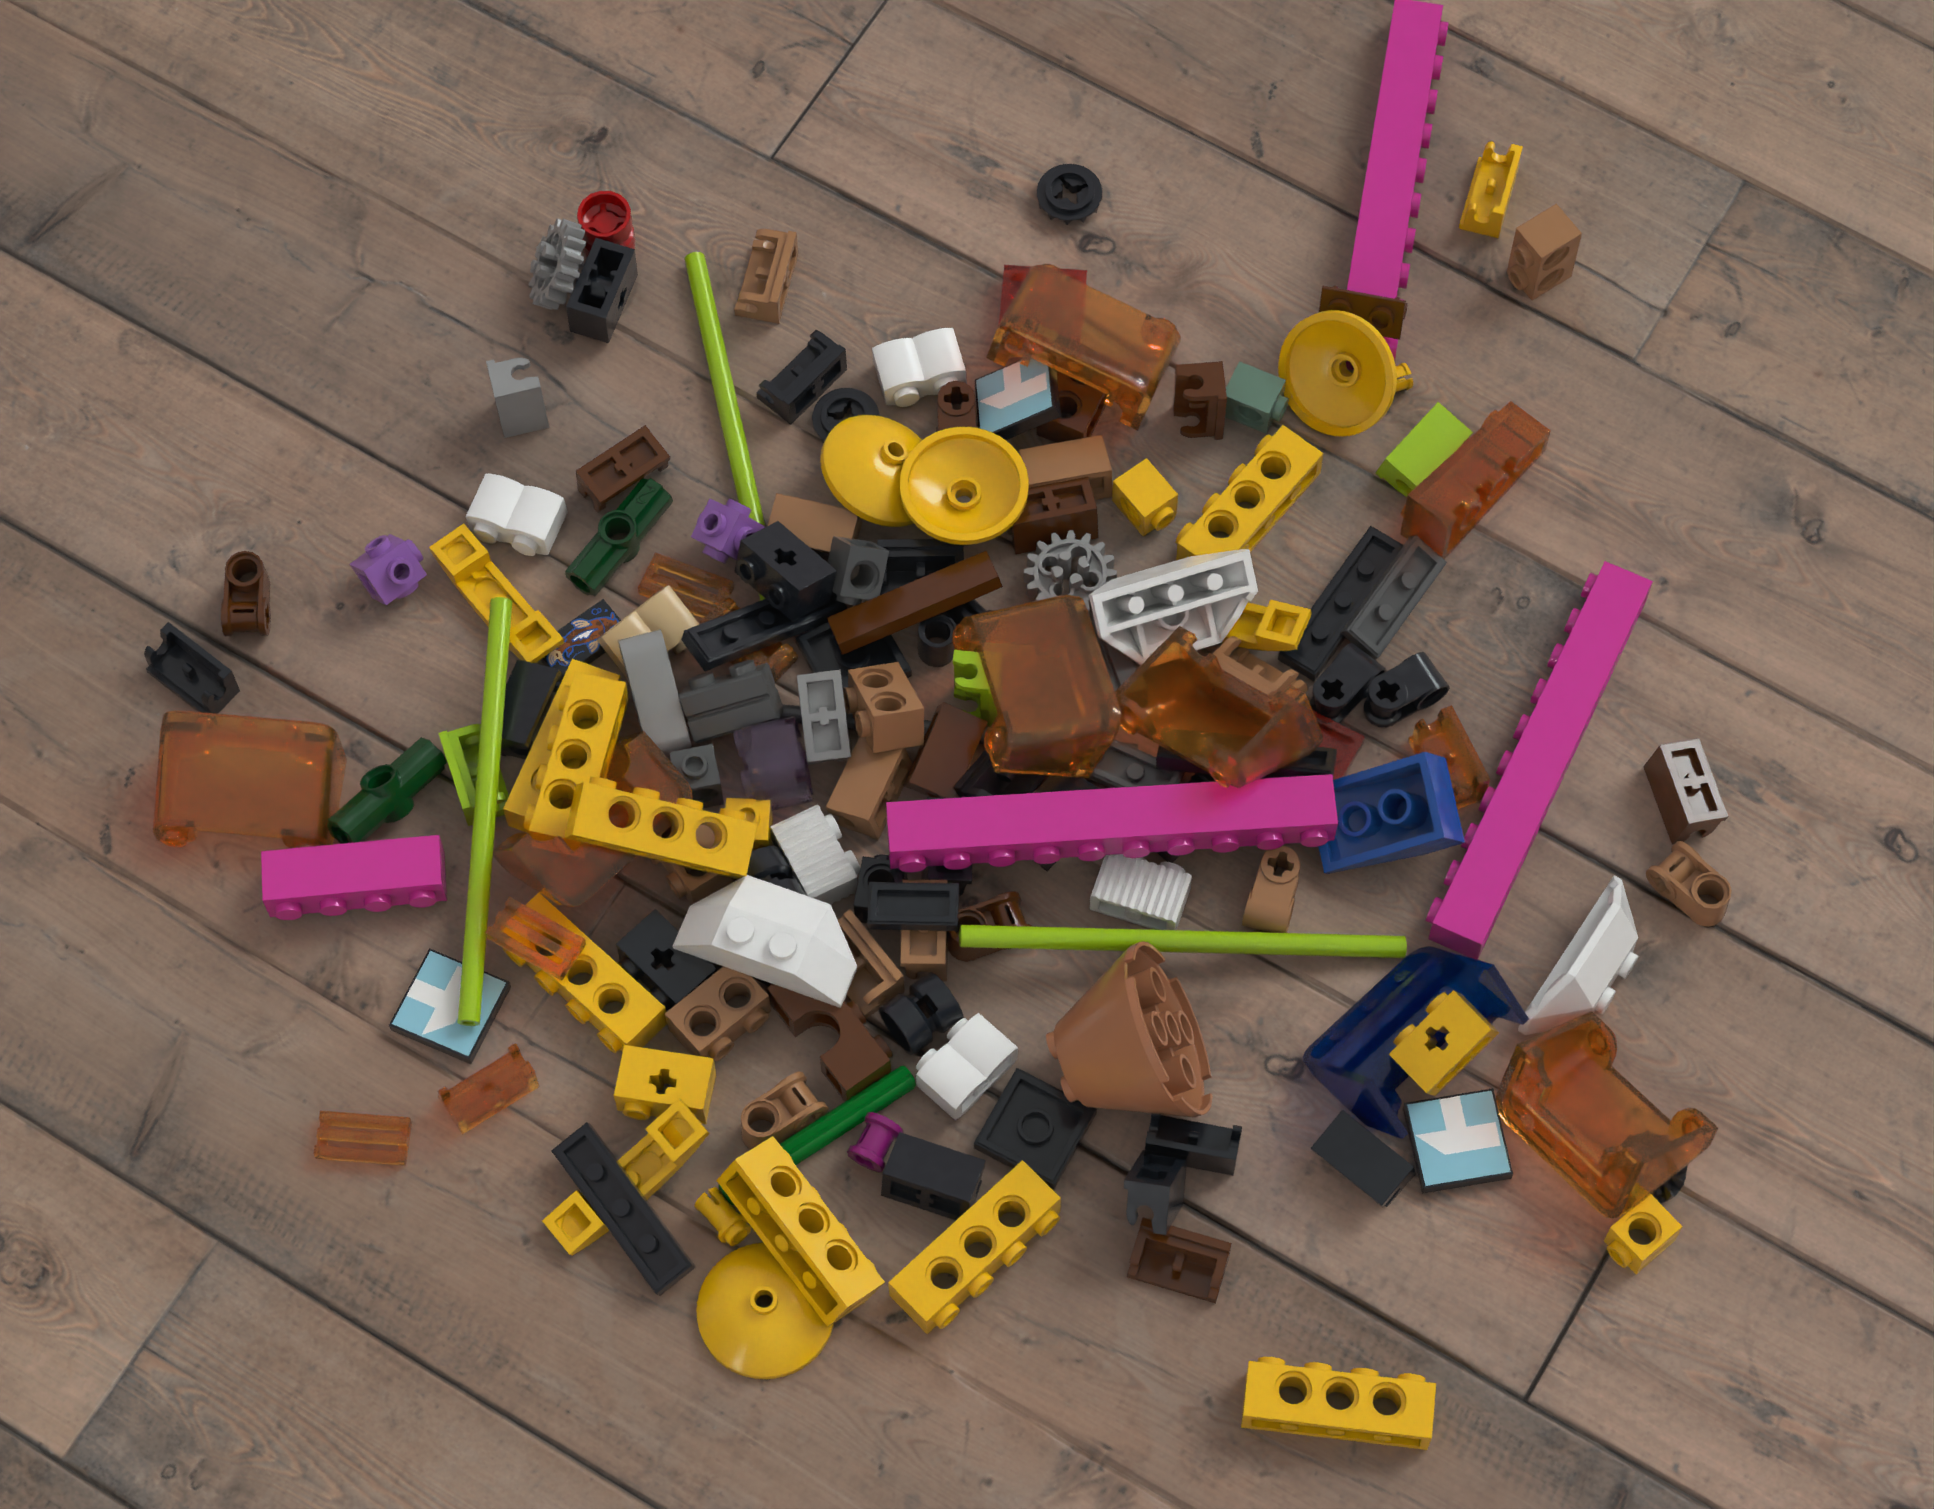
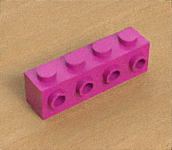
M439 835L261 851L262 900L269 916L281 920H295L300 918L302 914L309 913L338 916L346 913L347 910L363 908L372 912H382L389 910L391 906L410 904L417 908L433 906L437 901H447L445 851Z

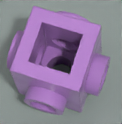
M709 498L704 511L698 517L691 537L706 545L702 553L725 564L728 557L737 560L740 540L765 528V526L749 518L752 511L750 508L732 499H728L726 505H723Z
M391 534L388 536L382 535L372 540L365 547L366 552L349 564L370 596L385 605H388L396 598L401 599L410 595L417 589L419 585L417 582L427 575L419 563L423 560V556L415 544L409 539L404 541Z

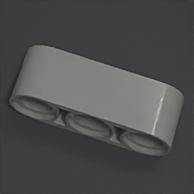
M661 629L618 640L650 763L670 758L669 752L692 748Z

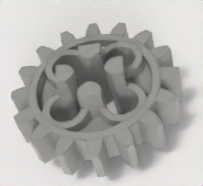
M563 218L562 220L556 219L554 225L550 224L547 237L542 236L541 242L536 247L535 257L537 260L531 262L530 269L533 277L529 282V287L532 288L529 297L533 299L534 305L550 310H558L560 304L564 305L566 303L567 292H573V287L576 285L580 275L578 268L581 269L584 266V256H581V252L586 246V241L582 240L585 230L581 229V224Z
M1069 530L1067 539L1061 540L1056 533H1052L1050 545L1039 540L1036 543L1037 554L1028 553L1027 567L1029 568L1024 569V582L1028 583L1026 585V595L1028 598L1036 597V610L1040 611L1045 607H1049L1050 619L1054 620L1060 612L1065 613L1067 623H1072L1074 613H1080L1084 620L1089 619L1090 608H1092L1089 594L1111 579L1117 578V570L1113 569L1114 556H1104L1105 544L1103 542L1097 543L1095 546L1090 545L1091 534L1086 533L1081 540L1075 539L1074 531ZM1082 556L1078 560V572L1071 575L1072 558ZM1046 566H1054L1051 567V572L1044 569ZM1070 577L1069 594L1065 597H1058L1063 591V579ZM1089 581H1093L1097 584L1094 587H1087V585H1089Z

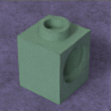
M1239 361L1226 387L1227 405L1225 417L1267 434L1273 420L1280 422L1287 409L1289 398L1284 397L1286 380Z

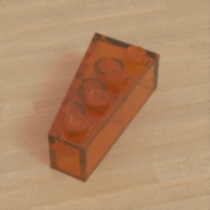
M1512 401L1499 412L1497 410L1491 412L1481 428L1472 437L1465 440L1449 458L1407 495L1406 505L1401 511L1403 521L1400 535L1407 540L1409 537L1417 535L1439 556L1445 559L1546 451L1551 430Z

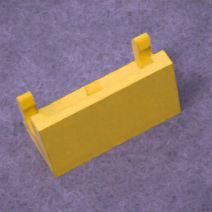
M1491 141L1485 145L1483 156L1478 158L1459 229L1499 238L1518 172L1523 146L1511 144L1506 155H1499L1494 152L1495 143Z

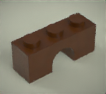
M774 984L767 988L770 1005L795 1038L814 1026H825L838 1034L839 1039L837 1043L820 1056L821 1072L844 1102L891 1072L890 1058L893 1057L889 1046L880 1035L871 1036L864 1027V1024L867 1023L866 1018L854 1001L851 1000L848 1003L844 1001L842 1007L839 1008Z

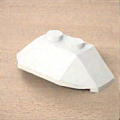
M1240 549L1190 556L1111 579L1089 594L1098 637L1140 666H1146L1222 643L1241 616L1248 601L1251 602L1257 594L1258 588L1250 550Z
M749 875L692 904L687 911L673 944V948L839 1008L842 1007L857 970V964L831 904Z
M1615 875L1612 877L1608 886L1524 1012L1518 1031L1522 1034L1529 1035L1587 1024L1595 1010L1603 1014L1616 993L1615 990L1610 988L1618 975L1626 979L1639 957L1633 953L1638 940V934L1622 879Z

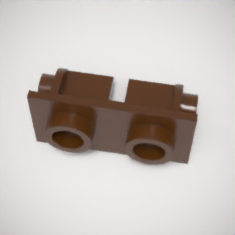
M1335 285L1333 287L1322 286L1319 312L1339 310L1355 314L1373 325L1383 337L1400 340L1408 303L1400 300V297L1393 299L1339 289Z

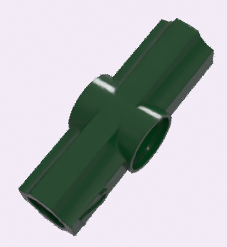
M642 478L616 510L606 513L601 518L598 524V532L566 569V578L573 583L576 589L587 596H596L623 563L629 562L637 556L640 550V542L673 503L672 496L658 482L651 478ZM618 533H624L628 535L626 538L622 540L610 539L613 535Z
M421 737L390 765H379L368 771L360 781L362 790L328 819L329 823L326 826L332 837L340 844L363 842L383 823L396 822L407 816L414 807L412 798L445 769L447 760L442 751L430 740Z

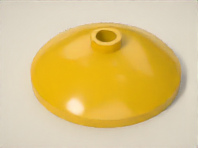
M1339 310L1315 313L1294 326L1281 347L1278 375L1286 380L1284 397L1289 398L1288 404L1293 412L1314 430L1331 436L1356 435L1377 424L1389 410L1397 386L1395 361L1383 336L1363 318ZM1346 361L1352 364L1354 368L1353 373L1348 371Z
M858 415L847 418L830 431L823 443L820 463L825 482L833 495L845 508L866 521L888 527L914 524L907 515L901 501L900 474L907 456L922 439L908 427L882 416Z
M953 427L929 435L909 453L900 474L901 501L909 518L927 535L951 544H978L1000 536L1019 519L1028 498V473L1019 453L1002 437L975 427ZM967 496L971 500L967 503H961L957 498Z
M755 1243L738 1248L723 1257L706 1276L698 1295L697 1323L705 1346L712 1356L724 1367L749 1378L776 1379L803 1369L821 1353L831 1336L834 1323L829 1327L826 1326L764 1243ZM762 1295H768L773 1299L771 1305L766 1308L757 1306L756 1300Z

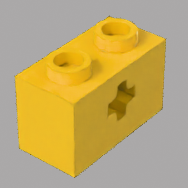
M1454 990L1449 995L1445 992L1438 995L1425 1010L1429 1015L1417 1027L1411 1024L1402 1030L1393 1041L1396 1047L1389 1053L1425 1093L1436 1096L1499 1034L1495 1027L1461 993ZM1437 1031L1445 1034L1448 1033L1445 1037L1446 1042L1449 1044L1446 1049L1435 1047L1437 1040L1434 1035Z
M624 1045L614 1091L617 1111H623L625 1116L632 1119L647 1120L650 1116L659 1117L680 1098L702 1124H706L716 1078L714 1059ZM664 1084H671L672 1087H667L665 1094L657 1092L663 1089Z

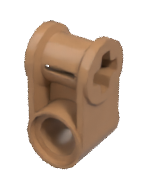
M1677 841L1671 847L1672 853L1658 866L1652 865L1646 870V877L1651 886L1660 895L1674 903L1693 922L1706 927L1714 926L1721 922L1726 914L1732 892L1730 883L1706 863L1691 846L1682 841ZM1711 895L1718 900V903L1707 904L1699 896Z
M1281 846L1277 849L1267 850L1263 854L1254 887L1251 888L1242 926L1264 932L1287 933L1294 908V897L1300 872V859L1293 849ZM1277 867L1286 869L1282 877L1274 875Z
M798 1071L787 1076L774 1088L749 1102L743 1108L741 1113V1135L744 1144L750 1150L772 1136L780 1144L827 1114L829 1108L824 1101L818 1102L805 1084L807 1078L803 1072ZM757 1120H766L773 1127L766 1132H756L750 1128V1125Z

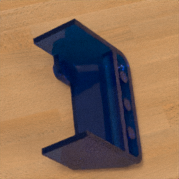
M1427 946L1419 948L1406 956L1316 1039L1304 1052L1303 1062L1312 1075L1365 1126L1403 1139L1408 1132L1397 1117L1402 1100L1395 1089L1409 1075L1389 1053L1396 1047L1393 1041L1402 1030L1411 1024L1417 1027L1429 1015L1425 1010L1438 995L1443 992L1449 995L1453 990L1461 993L1492 1025L1497 1018L1524 1025L1529 1018L1494 964ZM1440 1031L1435 1033L1434 1037L1437 1040L1435 1047L1440 1048L1446 1042L1445 1037L1448 1033L1445 1034Z

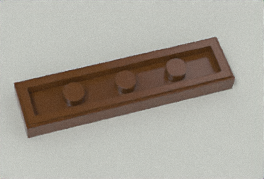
M984 551L832 615L827 619L843 655L1000 589L1003 586L987 551Z

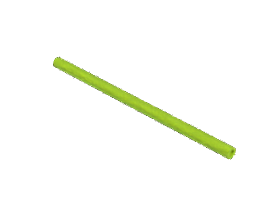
M692 252L686 255L684 260L738 503L752 510L749 518L765 526L705 255L702 252ZM759 594L760 601L764 600L765 598Z
M503 597L492 598L490 602L457 1020L458 1024L465 1026L480 1025L512 615V600Z
M960 925L959 946L971 948L1126 951L1131 945L1144 941L1153 945L1159 952L1405 958L1407 951L1406 937L1391 935Z

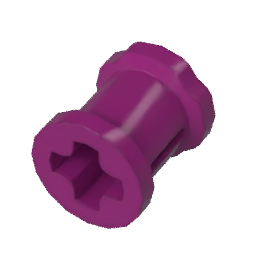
M868 1112L864 1119L867 1125L856 1145H850L847 1153L848 1157L857 1164L875 1172H882L885 1167L883 1159L894 1139H897L899 1132L903 1133V1130L889 1118L878 1113Z

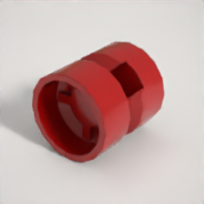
M598 191L582 200L578 207L577 220L578 224L582 225L581 229L585 230L582 240L586 241V246L583 249L586 257L589 255L595 238L635 249L636 239L632 225L631 209L624 197L612 191Z

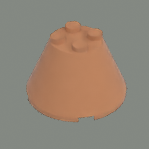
M1142 941L1131 945L1056 1023L1054 1031L1046 1034L1047 1046L1055 1059H1059L1064 1076L1061 1077V1086L1069 1102L1079 1100L1084 1106L1091 1108L1195 1118L1206 1114L1210 1110L1213 1098L1211 1093L1207 1095L1204 1093V1080L1212 1078L1206 1047L1197 1019L1177 977L1167 978L1159 965L1165 962V958L1150 943Z

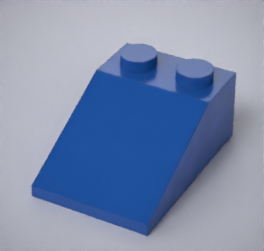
M1422 752L1333 780L1338 818L1334 841H1328L1326 844L1318 847L1324 873L1330 874L1421 856L1465 843L1446 758Z

